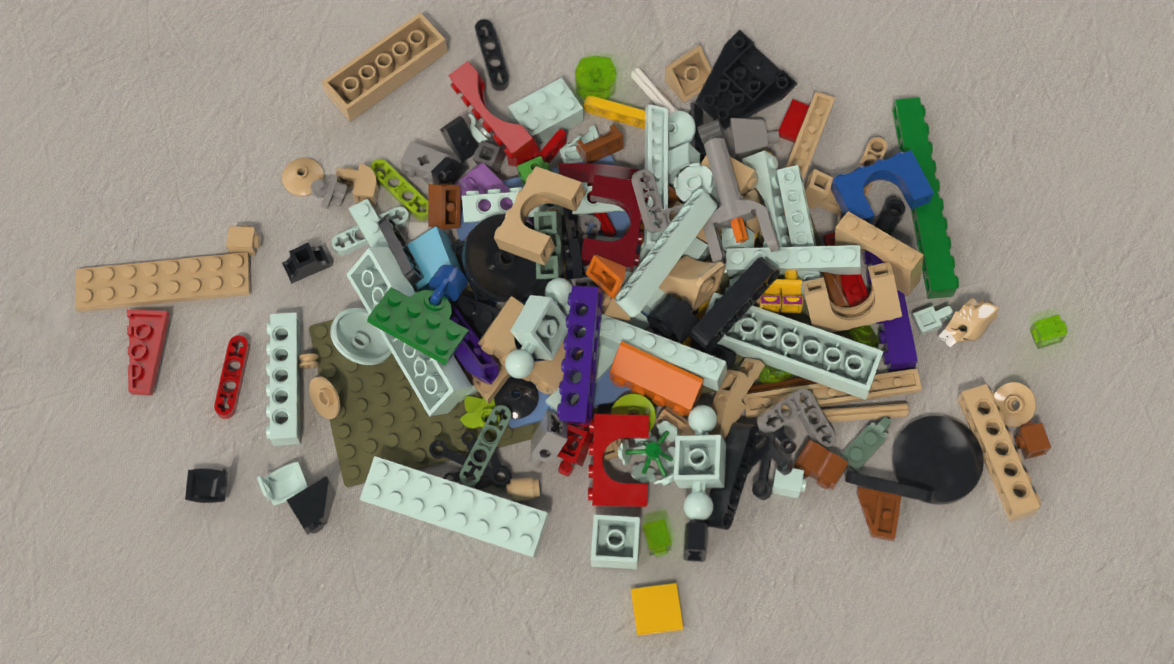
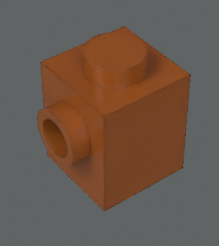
M1025 423L1021 425V428L1016 433L1015 443L1017 448L1021 449L1024 459L1046 455L1051 449L1043 423Z

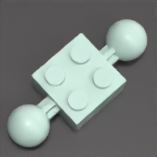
M555 278L551 280L545 288L546 297L530 295L510 330L522 345L521 349L510 352L505 360L506 371L512 377L521 379L530 375L534 368L533 358L553 361L568 333L566 316L558 307L568 304V294L572 292V285L566 279Z
M698 405L690 411L688 416L689 426L695 432V436H676L673 480L679 488H692V493L686 497L683 505L687 517L691 520H706L713 511V502L706 494V488H724L726 443L721 435H709V432L715 428L717 423L715 411L707 405Z

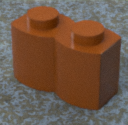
M809 440L797 458L794 467L804 470L803 477L808 478L810 476L814 478L820 487L834 490L849 463L816 442Z

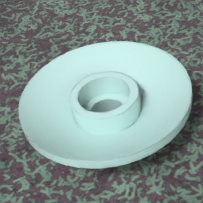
M684 111L670 113L668 115V151L686 143L690 144L695 135L694 119Z

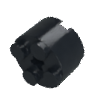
M669 293L647 316L649 325L656 333L660 331L665 335L664 338L680 344L690 336L691 330L700 320L691 312L693 308L686 300L679 301Z

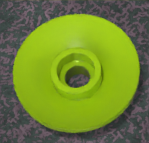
M627 394L615 402L611 414L630 415L635 413L636 415H649V432L651 431L655 423L656 413L652 403L646 397L639 394Z

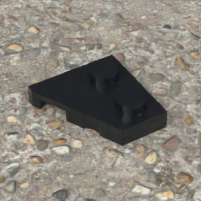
M445 157L431 171L434 184H455L469 167L463 162L459 163L457 160Z

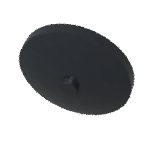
M506 214L490 216L475 225L467 235L462 251L464 271L472 286L483 296L498 302H506L511 296L518 301L534 293L544 280L536 279V262L499 249L494 239L495 231L502 225ZM525 221L526 227L535 230L533 225Z
M928 416L917 419L901 431L893 446L892 468L896 479L902 484L934 491L933 503L929 504L945 505L963 499L972 492L982 476L984 458L977 438L966 426L951 418Z

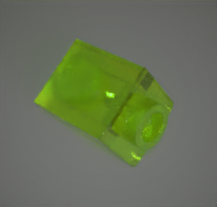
M870 325L848 330L853 341L877 349L880 341Z

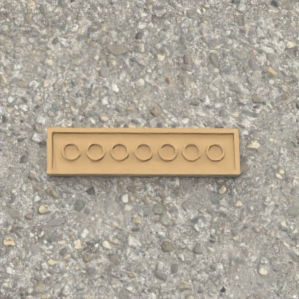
M248 252L76 269L75 309L78 312L250 295Z

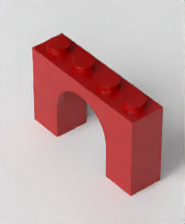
M594 414V419H591L589 424V433H594V442H589V455H593V465H589L588 478H593V487H588V501H592V506L647 507L648 484H629L614 481L604 470L603 455L606 448L616 440L648 439L649 415Z

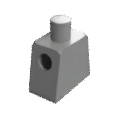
M731 118L729 130L733 158L739 162H743V158L764 150L768 152V144L779 143V132H766L764 120Z
M547 410L532 437L529 463L534 467H540L543 462L552 464L567 441V424L559 421L556 413Z

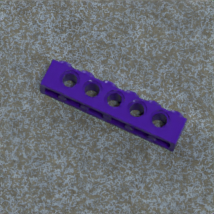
M572 286V292L568 294L570 313L566 316L568 333L563 342L566 353L565 359L561 363V370L564 372L563 381L559 384L561 404L557 406L559 421L566 424L589 425L592 419L604 292L599 287ZM584 306H588L587 313L583 316H580V309ZM585 328V335L582 338H578V331ZM583 350V357L580 360H576V353ZM581 372V380L574 383V375ZM579 395V402L576 405H571L572 397Z

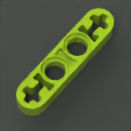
M377 159L373 161L370 168L374 172L377 182L417 220H428V201L385 160ZM376 168H383L386 177H384V174L381 171H376ZM397 179L400 183L397 187H390L388 185L389 181ZM408 192L414 195L410 201H405L402 198ZM417 202L418 206H420L422 209L426 208L425 213L422 211L419 212L418 207L415 205Z

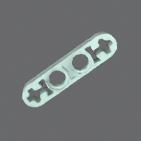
M395 207L378 215L379 219H382L385 215L390 216L399 230L406 227L410 221L408 211L403 207ZM400 214L401 217L403 216V220H399L396 216ZM358 226L352 227L332 239L331 244L336 254L344 256L368 245L365 238L362 240L355 238L356 234L361 232ZM349 237H352L353 244H351ZM341 241L345 244V247L343 248L339 246V242Z

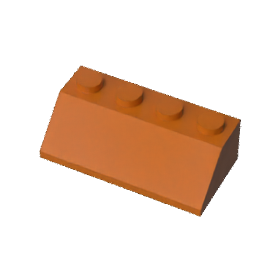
M623 341L619 345L610 369V380H612L614 385L620 388L625 386L631 389L634 394L646 396L652 399V402L658 406L664 407L665 405L679 416H689L690 411L696 406L702 394L704 379Z

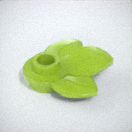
M466 396L464 405L467 413L460 418V421L468 428H483L486 423L485 419L489 417L494 407H496L494 398L488 404L484 398ZM495 412L497 419L495 423L490 422L489 425L497 427L500 423V416L498 412Z

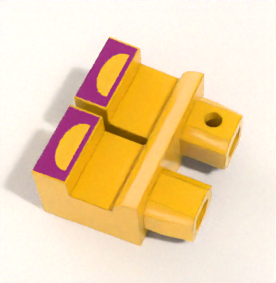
M787 270L784 273V279H776L759 298V308L770 312H779L781 304V312L801 313L803 306V296L801 294L802 281L798 280L797 271Z

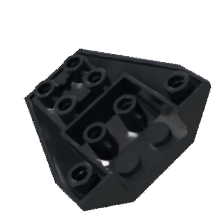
M739 30L724 45L695 102L713 120L719 119L725 130L730 127L731 118L746 119L784 99L798 83L784 70L781 71L756 48L754 42Z

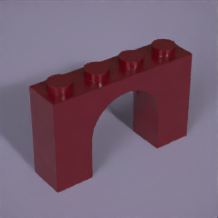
M594 174L590 201L612 204L622 208L629 217L630 229L624 237L611 242L584 238L581 253L582 265L589 266L593 256L599 255L625 266L627 272H633V267H638L640 253H636V247L642 243L643 232H639L640 224L644 223L632 180ZM648 195L645 198L646 203H648Z

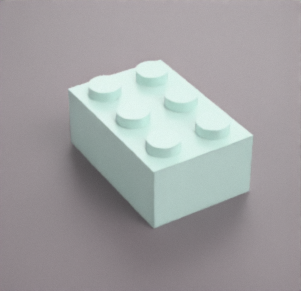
M562 78L508 106L509 119L512 124L522 125L534 141H536L537 146L551 139L559 129L566 131L584 121L582 106Z

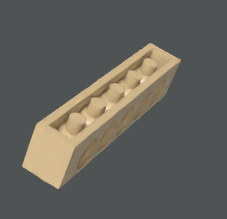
M987 384L962 391L957 400L971 432L981 446L984 463L1009 521L1035 514L1041 508L1040 498L1031 487V477L1027 471H1024L1021 454L1013 446V436L1009 430H1006L1004 416L1001 410H998L996 407L993 391L989 390ZM978 408H984L987 414H981ZM986 428L994 429L996 435L988 433ZM995 448L1002 449L1005 455H999ZM1008 468L1012 470L1014 476L1007 475L1004 469ZM1013 489L1020 490L1023 497L1016 496Z

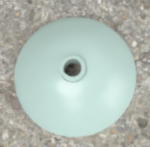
M350 308L340 312L332 322L330 333L333 344L343 356L363 365L380 364L390 357L392 352L377 327L367 322L370 315L367 309Z

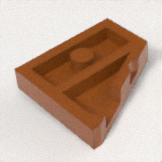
M858 487L856 493L870 536L894 542L902 496Z

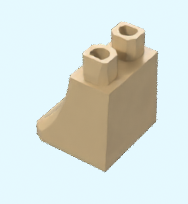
M685 255L678 260L658 288L665 294L673 295L679 301L686 300L693 308L691 310L693 313L708 301L714 292H718L726 265L722 262H702Z

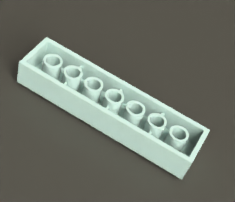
M388 246L368 248L347 273L348 279L369 314L390 287L408 297L416 293ZM378 328L429 417L449 413L472 389L470 382L454 356L451 357L445 366Z
M713 293L706 313L723 295ZM751 306L716 344L732 353L760 360L763 364L864 400L867 399L883 351L755 306Z
M374 456L360 497L362 501L535 558L550 517V513Z

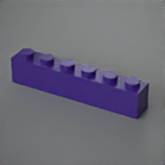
M867 250L863 252L864 265L867 264L869 267L884 263L875 254ZM868 270L866 273L867 283L871 284ZM898 290L902 317L876 323L879 324L880 328L878 332L879 344H883L884 348L882 361L884 365H887L888 372L914 369L918 362L905 295Z

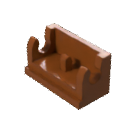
M614 124L610 126L611 130L609 133L584 144L581 140L576 141L578 144L576 150L585 163L592 164L624 149L623 135Z

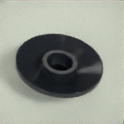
M509 377L494 397L495 406L503 405L509 408L511 419L527 417L536 409L539 401L538 390L530 380L526 381L522 378ZM514 392L520 393V396L518 398L512 397V394ZM501 410L500 413L505 416V411Z

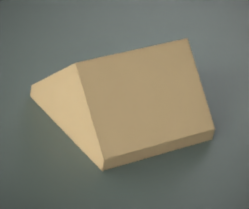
M700 45L665 67V83L684 103L700 93L711 72V67Z

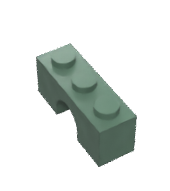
M534 212L535 231L551 236L555 246L545 266L536 263V279L564 278L561 212Z

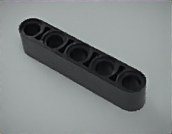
M763 257L756 259L693 327L690 337L707 351L711 350L779 276L780 270Z
M735 422L730 428L726 441L724 488H711L709 497L713 502V511L706 520H703L708 527L728 530L733 523L759 440V428L756 425Z

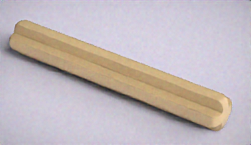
M903 403L825 409L822 412L828 422L880 419L885 416L887 418L906 417L909 414L908 404Z

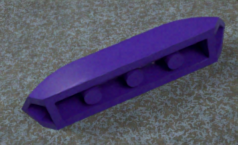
M450 303L452 311L450 320L468 329L467 336L454 354L464 368L483 383L492 384L499 375L498 364L491 355L481 349L482 346L478 344L479 338L455 305Z

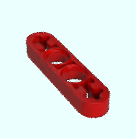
M234 336L228 343L214 403L215 412L223 419L231 418L237 409L250 351V345L244 336ZM239 342H241L242 345L244 346V347H240V348H239L238 354H239L240 357L236 356V355H237V350H236V348L234 347V346H238V345H239ZM239 362L240 368L237 371L232 372L229 370L231 363ZM233 382L236 384L232 392L224 391L227 383ZM224 397L228 398L227 404L230 407V409H226L225 412H223L220 408L225 406L226 399Z

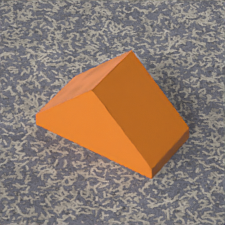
M594 255L585 274L613 299L617 296L622 286L626 267L599 255Z

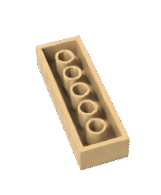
M418 13L323 80L324 92L351 122L448 52L446 40L421 13Z

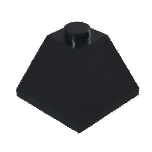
M327 476L286 500L307 535L319 532L323 529V525L328 522L336 492Z

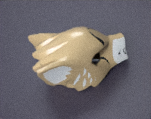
M972 298L963 305L959 312H955L947 327L938 337L949 348H952L958 342L976 341L982 337L989 324L998 316L996 313L999 308L992 305V301L985 303L984 299H982L978 303L975 298ZM962 328V329H966L967 331L962 332V331H960L959 329Z

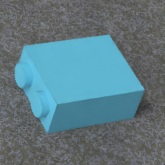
M437 226L407 244L424 277L415 284L418 291L431 290L429 281L442 265H452L461 270L456 254L451 247L452 244L448 234Z

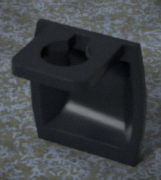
M215 469L188 470L185 500L198 503L225 502L228 478L227 469H223V471Z

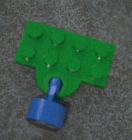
M442 265L439 267L429 281L431 290H422L408 297L390 287L368 316L367 322L446 366L468 333V329L450 320L452 311L449 302L456 301L467 287V279L464 273L452 265Z

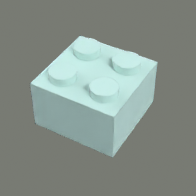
M594 515L591 567L637 569L640 517Z

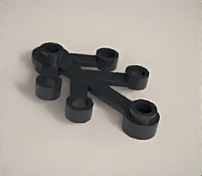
M768 418V421L766 422L767 426H770V422L777 418ZM784 425L773 432H759L757 445L766 438L765 445L754 453L749 472L753 466L762 460L758 481L752 486L753 494L760 500H767L773 492L772 486L767 483L772 459L777 464V470L783 475L790 474L793 468L792 464L785 460L774 446L777 437L781 442V449L784 452L791 454L796 450V443L783 432Z
M468 431L462 435V442L467 446L469 454L475 444V435ZM466 435H471L473 440L467 443L464 438ZM441 440L433 441L429 447V452L435 459L446 458L464 466L468 458L447 449V445ZM436 447L443 448L441 454H436L434 450ZM496 448L490 458L492 468L486 466L482 473L488 477L474 485L477 490L491 485L497 488H504L511 482L512 473L509 468L500 464ZM476 450L473 455L474 459L477 462H482L480 454ZM469 461L468 465L472 466L468 473L464 472L463 475L466 478L471 477L476 468L481 471L482 467L475 466ZM460 471L447 473L443 479L453 476L454 482L457 483L460 481ZM503 473L505 479L498 481L496 478L497 474Z

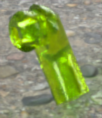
M763 368L759 377L763 383H773L791 378L792 374L783 370L770 373L768 368Z

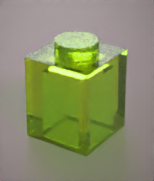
M1059 314L1034 321L1029 329L1037 349L1062 342L1068 331L1066 323L1061 320Z
M665 518L642 524V532L649 556L661 557L667 555L668 551L672 549V543Z

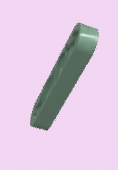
M499 405L494 407L460 471L459 478L463 485L468 487L476 485L511 419V412L506 406ZM504 410V415L507 419L500 421L498 426L503 427L500 431L496 426L489 425V422L495 423L497 419L495 412ZM491 429L496 432L497 439L494 442H487L485 440L484 433L487 430ZM481 449L486 452L487 457L485 461H475L473 455L476 450ZM469 461L475 466L482 467L481 471L476 468L473 474L476 477L475 481H465L466 477L463 473H468L472 466L468 465Z

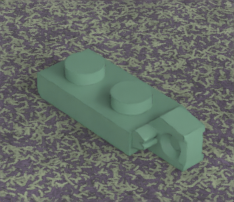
M886 416L877 425L874 422L868 425L840 455L849 463L848 467L854 472H858L888 437L885 431L890 427L892 421Z

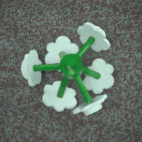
M667 421L658 423L657 428L661 438L657 441V437L649 432L648 439H634L633 450L629 447L627 439L621 442L618 447V457L623 461V465L630 464V455L641 454L647 457L645 463L633 465V472L631 474L633 479L639 480L643 484L647 483V481L654 482V485L661 483L662 486L670 485L674 481L675 447H669L667 452H662L660 447L666 438L668 441L673 442L676 440V436H680L673 424ZM651 460L656 461L663 476L657 479V481H655V470L651 467L649 468Z

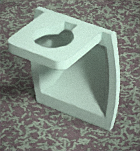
M299 462L281 467L265 478L257 477L263 495L272 502L273 506L287 502V499L308 487Z

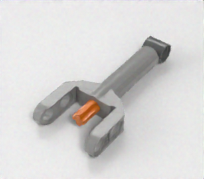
M719 119L698 126L699 135L704 144L720 200L718 209L711 215L703 228L713 263L722 262L726 264V256L718 228L724 229L732 226L736 243H744L749 239L744 221L753 219L756 215L764 241L768 244L770 251L780 250L769 210L755 201L741 197L724 139V131Z

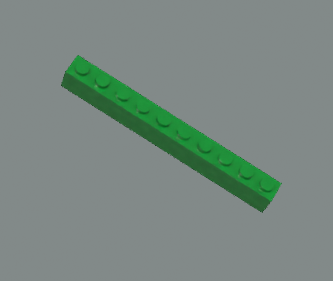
M920 97L895 99L892 113L899 151L905 153L911 150L934 192L930 203L911 210L918 252L923 254L922 274L927 299L953 297L956 289L959 288L958 276L954 275L953 270L955 269V258L950 254L951 238L947 237L946 234L948 223L947 218L943 217L942 213L944 210L943 199L939 198L940 181L935 177L936 162L932 160L931 156L933 153L932 142L928 141L929 125L924 120L926 115L925 106L921 105Z

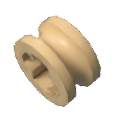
M318 354L298 356V359L301 360L299 368L310 369L318 367L319 363L316 361L319 358Z

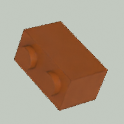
M449 183L428 184V227L434 228L437 226L440 229L460 228V185Z

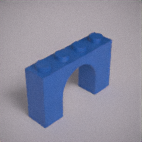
M911 150L905 153L898 152L886 160L879 159L867 167L860 166L848 174L841 173L833 179L830 188L844 216L849 211L871 225L875 215L864 195L863 189L873 181L885 180L895 184L901 190L911 210L930 203L934 194Z

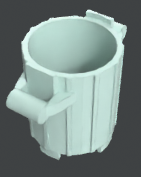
M692 163L678 175V178H675L674 188L676 195L684 204L695 191L703 188L717 203L716 210L718 209L720 200L712 172L707 166H703L700 163Z

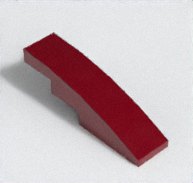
M559 163L558 165L560 175L587 183V187L593 185L594 174L632 180L633 174L640 171L639 169L605 164Z

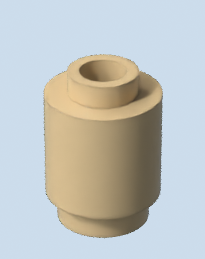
M532 477L511 479V484H507L508 498L513 497V502L534 500V497H540L538 479H532Z

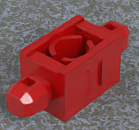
M577 424V427L567 425V441L557 457L564 459L562 463L560 462L558 468L560 474L569 477L574 470V464L583 466L589 451V442H592L594 435L587 431L589 425ZM578 440L577 449L572 450V444Z

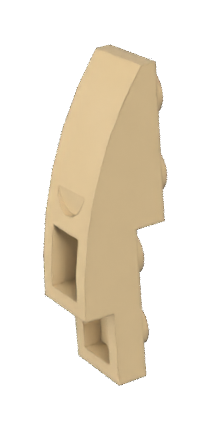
M746 357L737 371L728 370L712 402L711 408L716 413L717 423L715 428L709 432V435H721L723 440L728 436L731 426L740 418L741 413L746 407L742 399L747 395L748 390L765 367L760 360Z

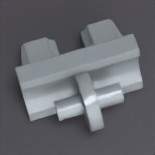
M331 174L328 183L318 179L311 184V193L317 198L324 197L321 204L322 208L327 209L328 204L340 207L344 198L347 185L336 182L338 177Z

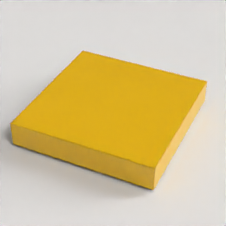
M677 583L630 590L637 636L683 630Z

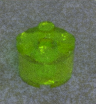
M590 56L580 59L575 69V89L578 96L582 97L584 101L587 96L607 100L615 94L616 69L610 58Z

